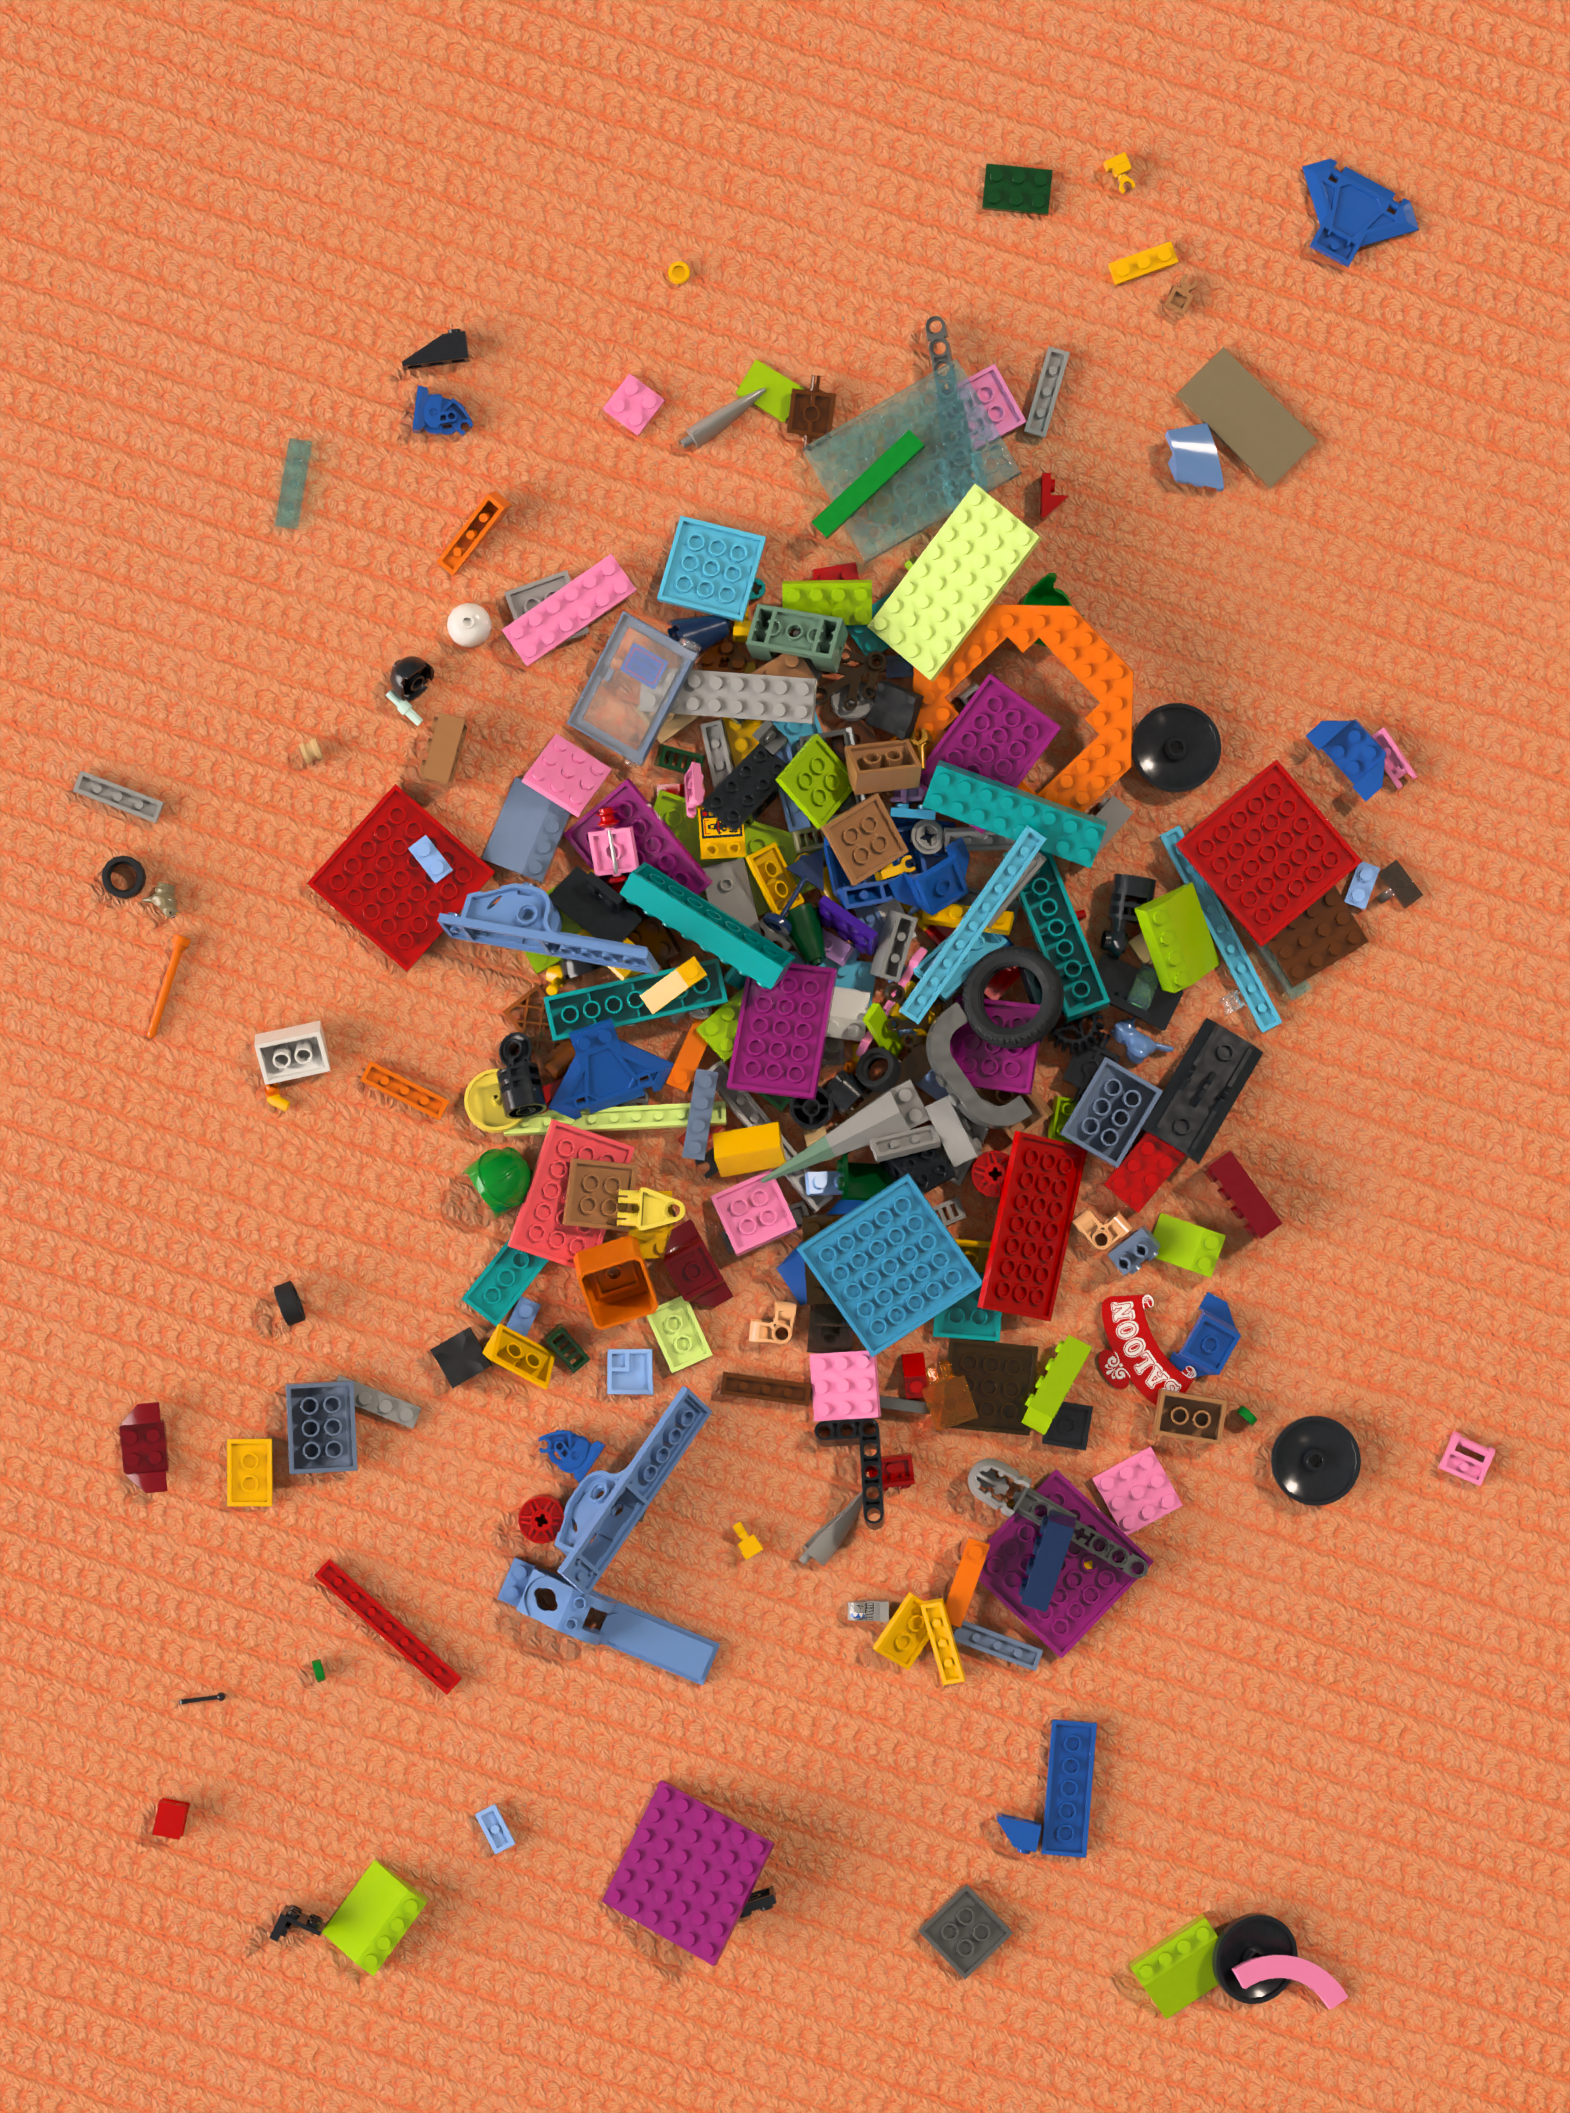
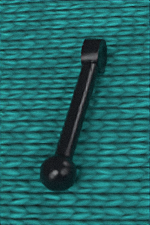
M220 1692L213 1696L179 1699V1704L217 1699L223 1701L225 1700V1694Z

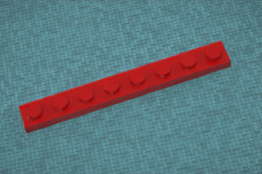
M329 1558L314 1575L446 1695L463 1678L332 1559Z

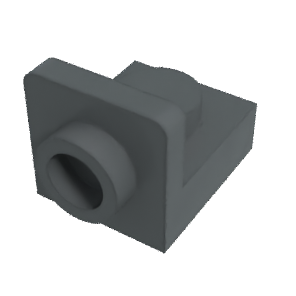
M765 720L752 734L772 755H776L788 742V738L768 720Z

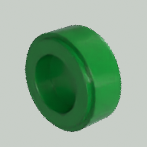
M1243 1405L1235 1411L1249 1425L1253 1426L1257 1422V1418Z
M321 1660L311 1661L317 1682L325 1681L326 1677Z

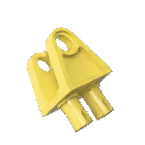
M646 1187L639 1188V1191L619 1189V1195H627L628 1198L618 1197V1203L638 1204L640 1211L638 1213L618 1211L617 1217L627 1218V1220H617V1226H637L638 1230H646L677 1222L685 1216L686 1208L680 1200ZM672 1204H676L680 1208V1214L677 1217H672L668 1213V1208Z

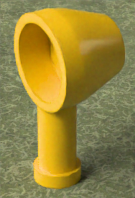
M560 965L548 967L546 980L551 982V984L547 987L546 991L552 996L557 994L559 987H565L567 980L563 978Z

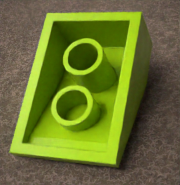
M1160 1213L1153 1232V1236L1161 1244L1157 1250L1159 1254L1155 1258L1211 1278L1226 1236Z

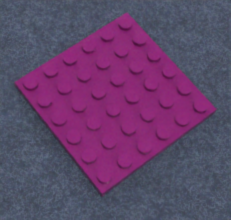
M1057 1469L1035 1490L1077 1515L1076 1519L1126 1548L1129 1554L1134 1553L1143 1558L1148 1568L1154 1562ZM1043 1504L1037 1505L1034 1510L1035 1514L1043 1517L1047 1514V1507ZM1015 1512L986 1541L990 1543V1547L978 1580L1062 1659L1138 1578L1130 1576L1122 1571V1568L1113 1566L1075 1542L1070 1541L1047 1612L1021 1604V1596H1018L1022 1578L1028 1577L1025 1575L1029 1557L1035 1556L1032 1554L1035 1539L1037 1536L1041 1537L1042 1534L1039 1533V1525ZM1081 1527L1080 1530L1075 1529V1538H1085L1087 1541L1084 1544L1088 1546L1091 1537L1095 1534L1090 1533L1089 1537L1084 1534V1528ZM1103 1539L1094 1540L1092 1544L1093 1549L1096 1551L1103 1550L1105 1548V1541ZM1116 1550L1112 1554L1113 1561L1117 1563L1122 1562L1125 1558V1554L1121 1550ZM1092 1561V1569H1087L1084 1566V1562ZM1139 1561L1134 1562L1131 1570L1135 1574H1140L1144 1570V1565Z
M660 1780L602 1902L712 1966H716L775 1843L666 1781Z

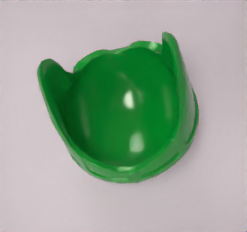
M1055 573L1045 575L1017 603L1019 605L1073 606L1069 597L1062 590L1054 588V583L1057 579ZM1040 638L1034 643L1040 646H1047Z
M505 1147L503 1149L486 1151L471 1163L462 1174H468L476 1190L494 1212V1219H498L523 1202L533 1172L527 1165V1161L522 1158L516 1149Z

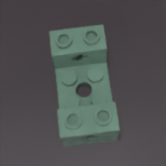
M757 603L746 645L753 659L770 662L775 658L776 653L810 658L816 670L837 673L848 631L843 618ZM793 629L801 630L797 637L789 636L790 631Z

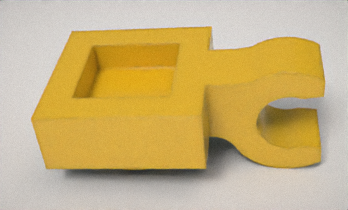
M911 855L902 857L897 866H893V863H890L882 868L881 871L874 873L876 881L903 872L909 873L914 871L915 867L907 868L905 865L906 860L912 858Z

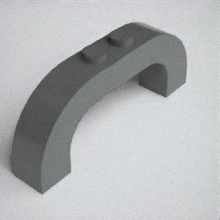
M956 1002L935 1018L927 1034L926 1052L930 1066L937 1075L935 1077L936 1081L941 1087H945L949 1093L948 1098L954 1106H958L960 1111L977 1125L991 1129H1001L1021 1122L1033 1113L1020 1095L1002 1106H993L984 1102L954 1060L950 1051L951 1037L959 1027L968 1022V1017Z

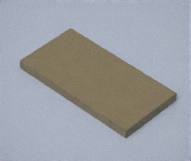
M1224 347L1176 394V397L1203 423H1207L1209 429L1269 488L1318 441Z

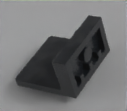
M285 1905L270 1935V1939L278 1942L281 1936H286L291 1924L320 1936L326 1923L322 1922L323 1919L315 1914L309 1916L302 1913L303 1910L295 1905H290V1907Z

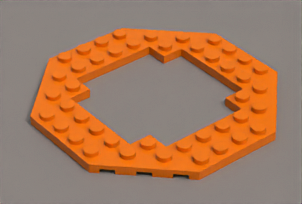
M992 604L934 682L930 681L914 667L913 692L924 696L914 730L920 733V740L922 738V728L929 730L933 736V742L926 746V759L947 732L945 728L960 714L946 696L1007 637L1023 653L1040 638L1100 702L1085 717L1087 722L1100 735L1038 794L1024 780L1017 788L1084 812L1132 767L1134 670L1073 606ZM912 745V747H913V749H914V751H915V753H916V755H917V748H916L914 745Z

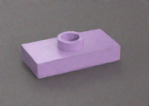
M822 928L826 957L843 967L855 948Z

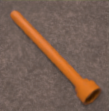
M177 934L173 935L171 942L173 943L172 947L174 950L148 1028L147 1036L149 1038L156 1036L182 951L189 947L190 938Z

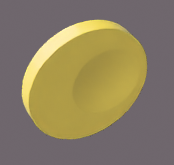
M490 1069L478 1074L469 1083L464 1096L465 1109L469 1119L478 1128L491 1133L509 1131L518 1126L524 1119H510L505 1116L496 1072L499 1069Z

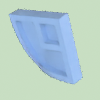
M608 1349L607 1394L654 1395L653 1349Z

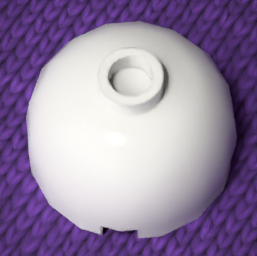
M474 603L458 605L452 610L447 622L449 635L454 642L468 648L477 647L488 639L492 627L489 614L483 607Z

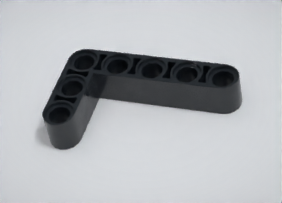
M872 1418L819 1422L814 1429L816 1441L819 1445L823 1447L860 1445L865 1523L871 1530L882 1528L885 1523L881 1439L877 1421ZM872 1427L875 1429V1432L868 1435L864 1433V1430ZM845 1429H851L853 1431V1433L850 1436H844L841 1434ZM824 1430L831 1432L826 1438L819 1436ZM868 1449H875L877 1451L873 1456L865 1454ZM870 1470H875L878 1472V1474L873 1478L866 1476L867 1472ZM870 1492H877L879 1494L876 1499H869L867 1497ZM873 1513L880 1515L877 1521H871L868 1518Z

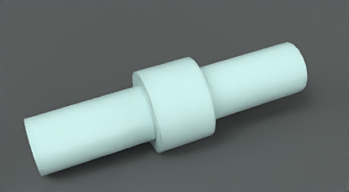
M392 689L386 694L398 707L397 710L403 716L406 715L416 726H419L424 721L412 709L413 706L407 700H402Z

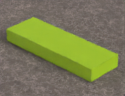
M873 1002L862 1020L878 1046L890 1051L897 1058L904 1047L901 1044V1038L896 1031H890L886 1028L888 1017L881 1005Z

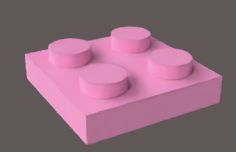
M629 373L603 410L639 437L665 400Z

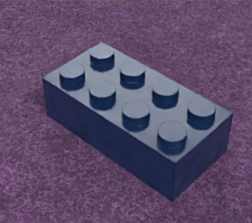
M1053 1510L1049 1511L1048 1516H1043L1039 1531L1042 1535L1041 1537H1036L1032 1552L1035 1556L1029 1557L1025 1575L1028 1577L1022 1578L1018 1596H1021V1604L1047 1612L1075 1529L1076 1518Z

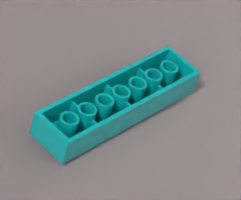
M939 760L922 807L1015 841L1028 825L1046 838V841L1039 850L1088 868L1092 867L1108 821Z
M1039 850L1038 852L1045 856L1047 861L1020 892L1018 898L1040 953L1052 962L1061 977L1064 988L1062 1010L1067 1022L1108 1008L1110 1000L1053 855Z
M646 862L631 872L620 892V895L624 897L626 902L638 905L645 914L660 919L664 926L670 929L674 928L681 933L683 938L698 943L702 950L708 953L712 952L724 964H731L743 976H750L762 988H769L771 990L784 978L795 959V956Z
M719 958L699 962L708 976L654 1014L651 1013L640 996L676 968L658 971V975L645 974L628 978L624 981L618 980L543 997L552 1039L554 1042L570 1039L569 1032L609 1018L612 1019L614 1027L619 1028L729 1003Z

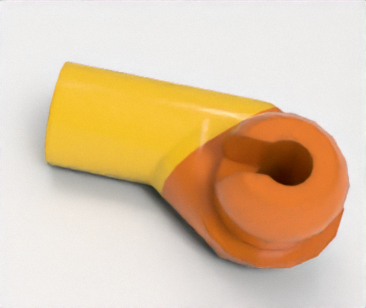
M859 1044L852 1045L853 1057L844 1065V1070L848 1074L852 1072L856 1074L857 1062L860 1057L855 1055Z
M278 1084L265 1085L264 1090L268 1103L286 1112L291 1102L281 1097Z

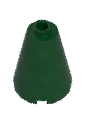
M807 903L790 909L785 919L792 925V931L786 938L805 965L819 966L823 964V959L826 958V951L817 903H814L813 906L811 903Z

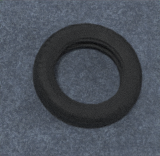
M1022 946L998 948L983 956L970 970L963 987V1010L968 1017V1023L971 1028L986 1042L1008 1049L1027 1047L1043 1039L1059 1020L1064 1004L1063 983L1055 966L1041 953ZM1009 967H1023L1031 970L1040 981L1043 993L1040 1009L1033 1019L1022 1026L1015 1028L998 1026L989 1018L985 1010L984 993L992 977L1001 970Z

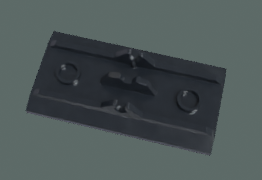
M1206 1018L1141 1129L1156 1136L1199 1164L1263 1052L1220 1024Z

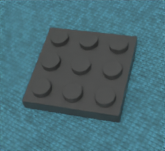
M967 1883L918 1929L921 1935L964 1979L969 1977L1013 1934V1931Z

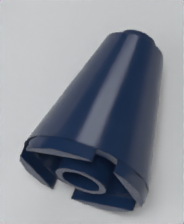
M715 615L673 619L667 622L672 627L668 629L669 637L699 654L729 636V630L732 629L729 619ZM683 657L678 658L679 661L682 663L683 660H684V658H683Z

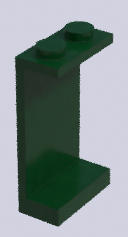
M847 1153L842 1154L841 1160H837L836 1171L840 1173L837 1189L841 1191L842 1200L867 1201L895 1182L880 1164L849 1163Z

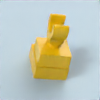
M1125 152L1106 160L1103 164L1106 172L1112 171L1114 178L1119 179V190L1122 194L1125 192L1124 183H1129L1132 189L1135 188V182L1126 175V173L1131 171L1132 167Z
M749 604L743 623L734 620L733 642L746 643L752 624V620H748Z
M741 1521L732 1526L741 1539L738 1546L746 1560L764 1549L755 1534L748 1535Z

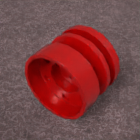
M993 1150L984 1152L976 1157L971 1165L970 1178L971 1183L978 1192L990 1197L1001 1196L1009 1155L1005 1152ZM994 1167L1001 1173L1000 1176H997L996 1180L989 1176V1172L993 1171Z
M539 1494L531 1497L525 1502L519 1513L518 1524L520 1531L528 1540L534 1543L545 1544L554 1541L561 1530L565 1516L563 1515L565 1506L558 1498L550 1494ZM541 1514H544L545 1519L548 1520L543 1525H540L539 1520L536 1519Z

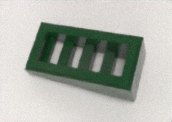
M660 744L654 766L686 774L691 765L692 757L696 758V763L701 764L702 770L705 756ZM666 751H669L667 763L665 764L664 759ZM675 753H677L678 757L676 765L673 766L672 763ZM685 755L687 756L685 767L681 768L683 757Z
M558 1324L544 1336L545 1341L573 1373L590 1360L589 1356L561 1324ZM561 1333L564 1334L559 1340L553 1343V1340L556 1339ZM565 1341H570L561 1350L558 1349V1347L561 1346ZM571 1348H576L567 1357L564 1356V1354H566ZM580 1353L582 1356L571 1364L570 1361Z

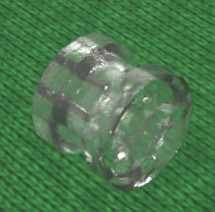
M1238 990L1218 999V1002L1225 1008V1015L1245 1006L1244 1001H1241L1238 997Z

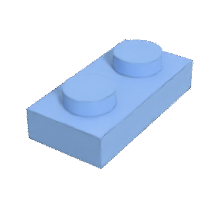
M427 835L408 848L435 884L454 871Z
M1361 862L1355 868L1344 898L1346 904L1365 910L1380 870L1379 867Z
M837 1171L805 1173L807 1196L841 1194V1191L837 1189L840 1173H837Z
M496 1803L475 1813L495 1854L516 1844Z

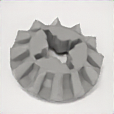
M932 819L918 821L910 831V842L915 846V850L922 852V854L936 853L944 844V831L941 825ZM925 831L927 834H934L928 842L927 840L920 839V837L925 835Z

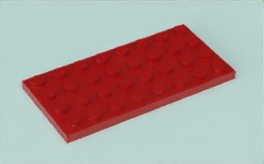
M1015 1131L977 1307L1051 1322L1087 1155L1086 1150L1076 1144Z

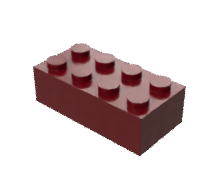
M1225 1150L1204 1165L1207 1169L1204 1172L1211 1183L1216 1182L1220 1187L1217 1190L1224 1201H1230L1233 1206L1230 1210L1237 1219H1242L1246 1225L1243 1228L1250 1237L1262 1239L1283 1224L1231 1150Z

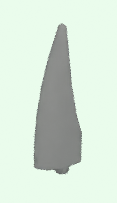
M761 388L714 411L686 429L688 436L680 441L683 447L687 448L694 443L697 448H700L743 414L766 392V389Z
M862 1491L835 1518L817 1530L802 1547L805 1552L799 1560L804 1565L812 1557L823 1567L830 1560L859 1514L863 1505Z

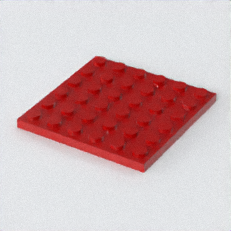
M1277 759L1175 844L1177 849L1260 947L1264 946L1363 862Z
M395 784L307 884L408 972L445 931L438 923L439 914H448L449 912L460 914L463 910L467 894L479 892L496 872ZM425 835H427L454 870L437 884H435L408 849Z

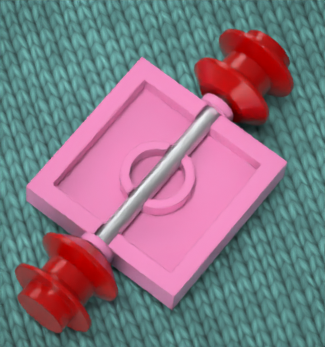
M609 806L599 808L600 812L596 813L597 816L601 817V821L597 825L605 829L590 831L588 836L595 875L613 874V877L607 883L612 884L613 890L620 894L628 879L622 873L632 872L639 867L633 826L614 828L613 826L619 822L618 819H614V814L618 810H613V807Z

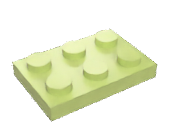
M682 1295L659 1305L655 1313L647 1315V1319L672 1373L713 1355L690 1302L684 1301Z

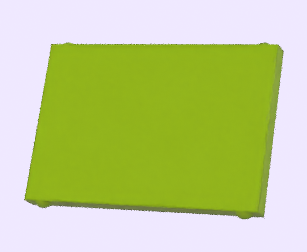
M756 359L737 389L736 394L743 397L761 388H765L766 392L753 404L779 419L780 422L785 423L789 417L792 388L802 390L804 388Z

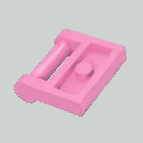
M1454 1431L1438 1468L1481 1486L1496 1449L1490 1446L1488 1448L1462 1437L1461 1433ZM1457 1444L1483 1455V1461H1477L1455 1451Z

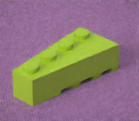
M1071 1335L1067 1336L1065 1342L1060 1340L1055 1349V1352L1058 1353L1056 1358H1050L1045 1367L1048 1373L1045 1377L1040 1376L1035 1385L1038 1391L1035 1395L1031 1393L1025 1403L1028 1409L1021 1423L1043 1435L1047 1433L1052 1420L1055 1418L1063 1400L1066 1398L1092 1349L1091 1346Z

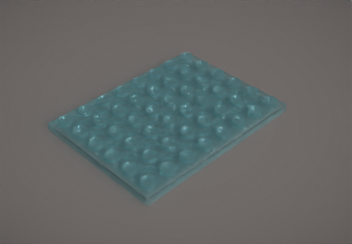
M957 359L802 448L831 502H833L908 430L924 444L925 448L844 523L865 563L951 515L974 484L979 485L989 493L1022 474Z

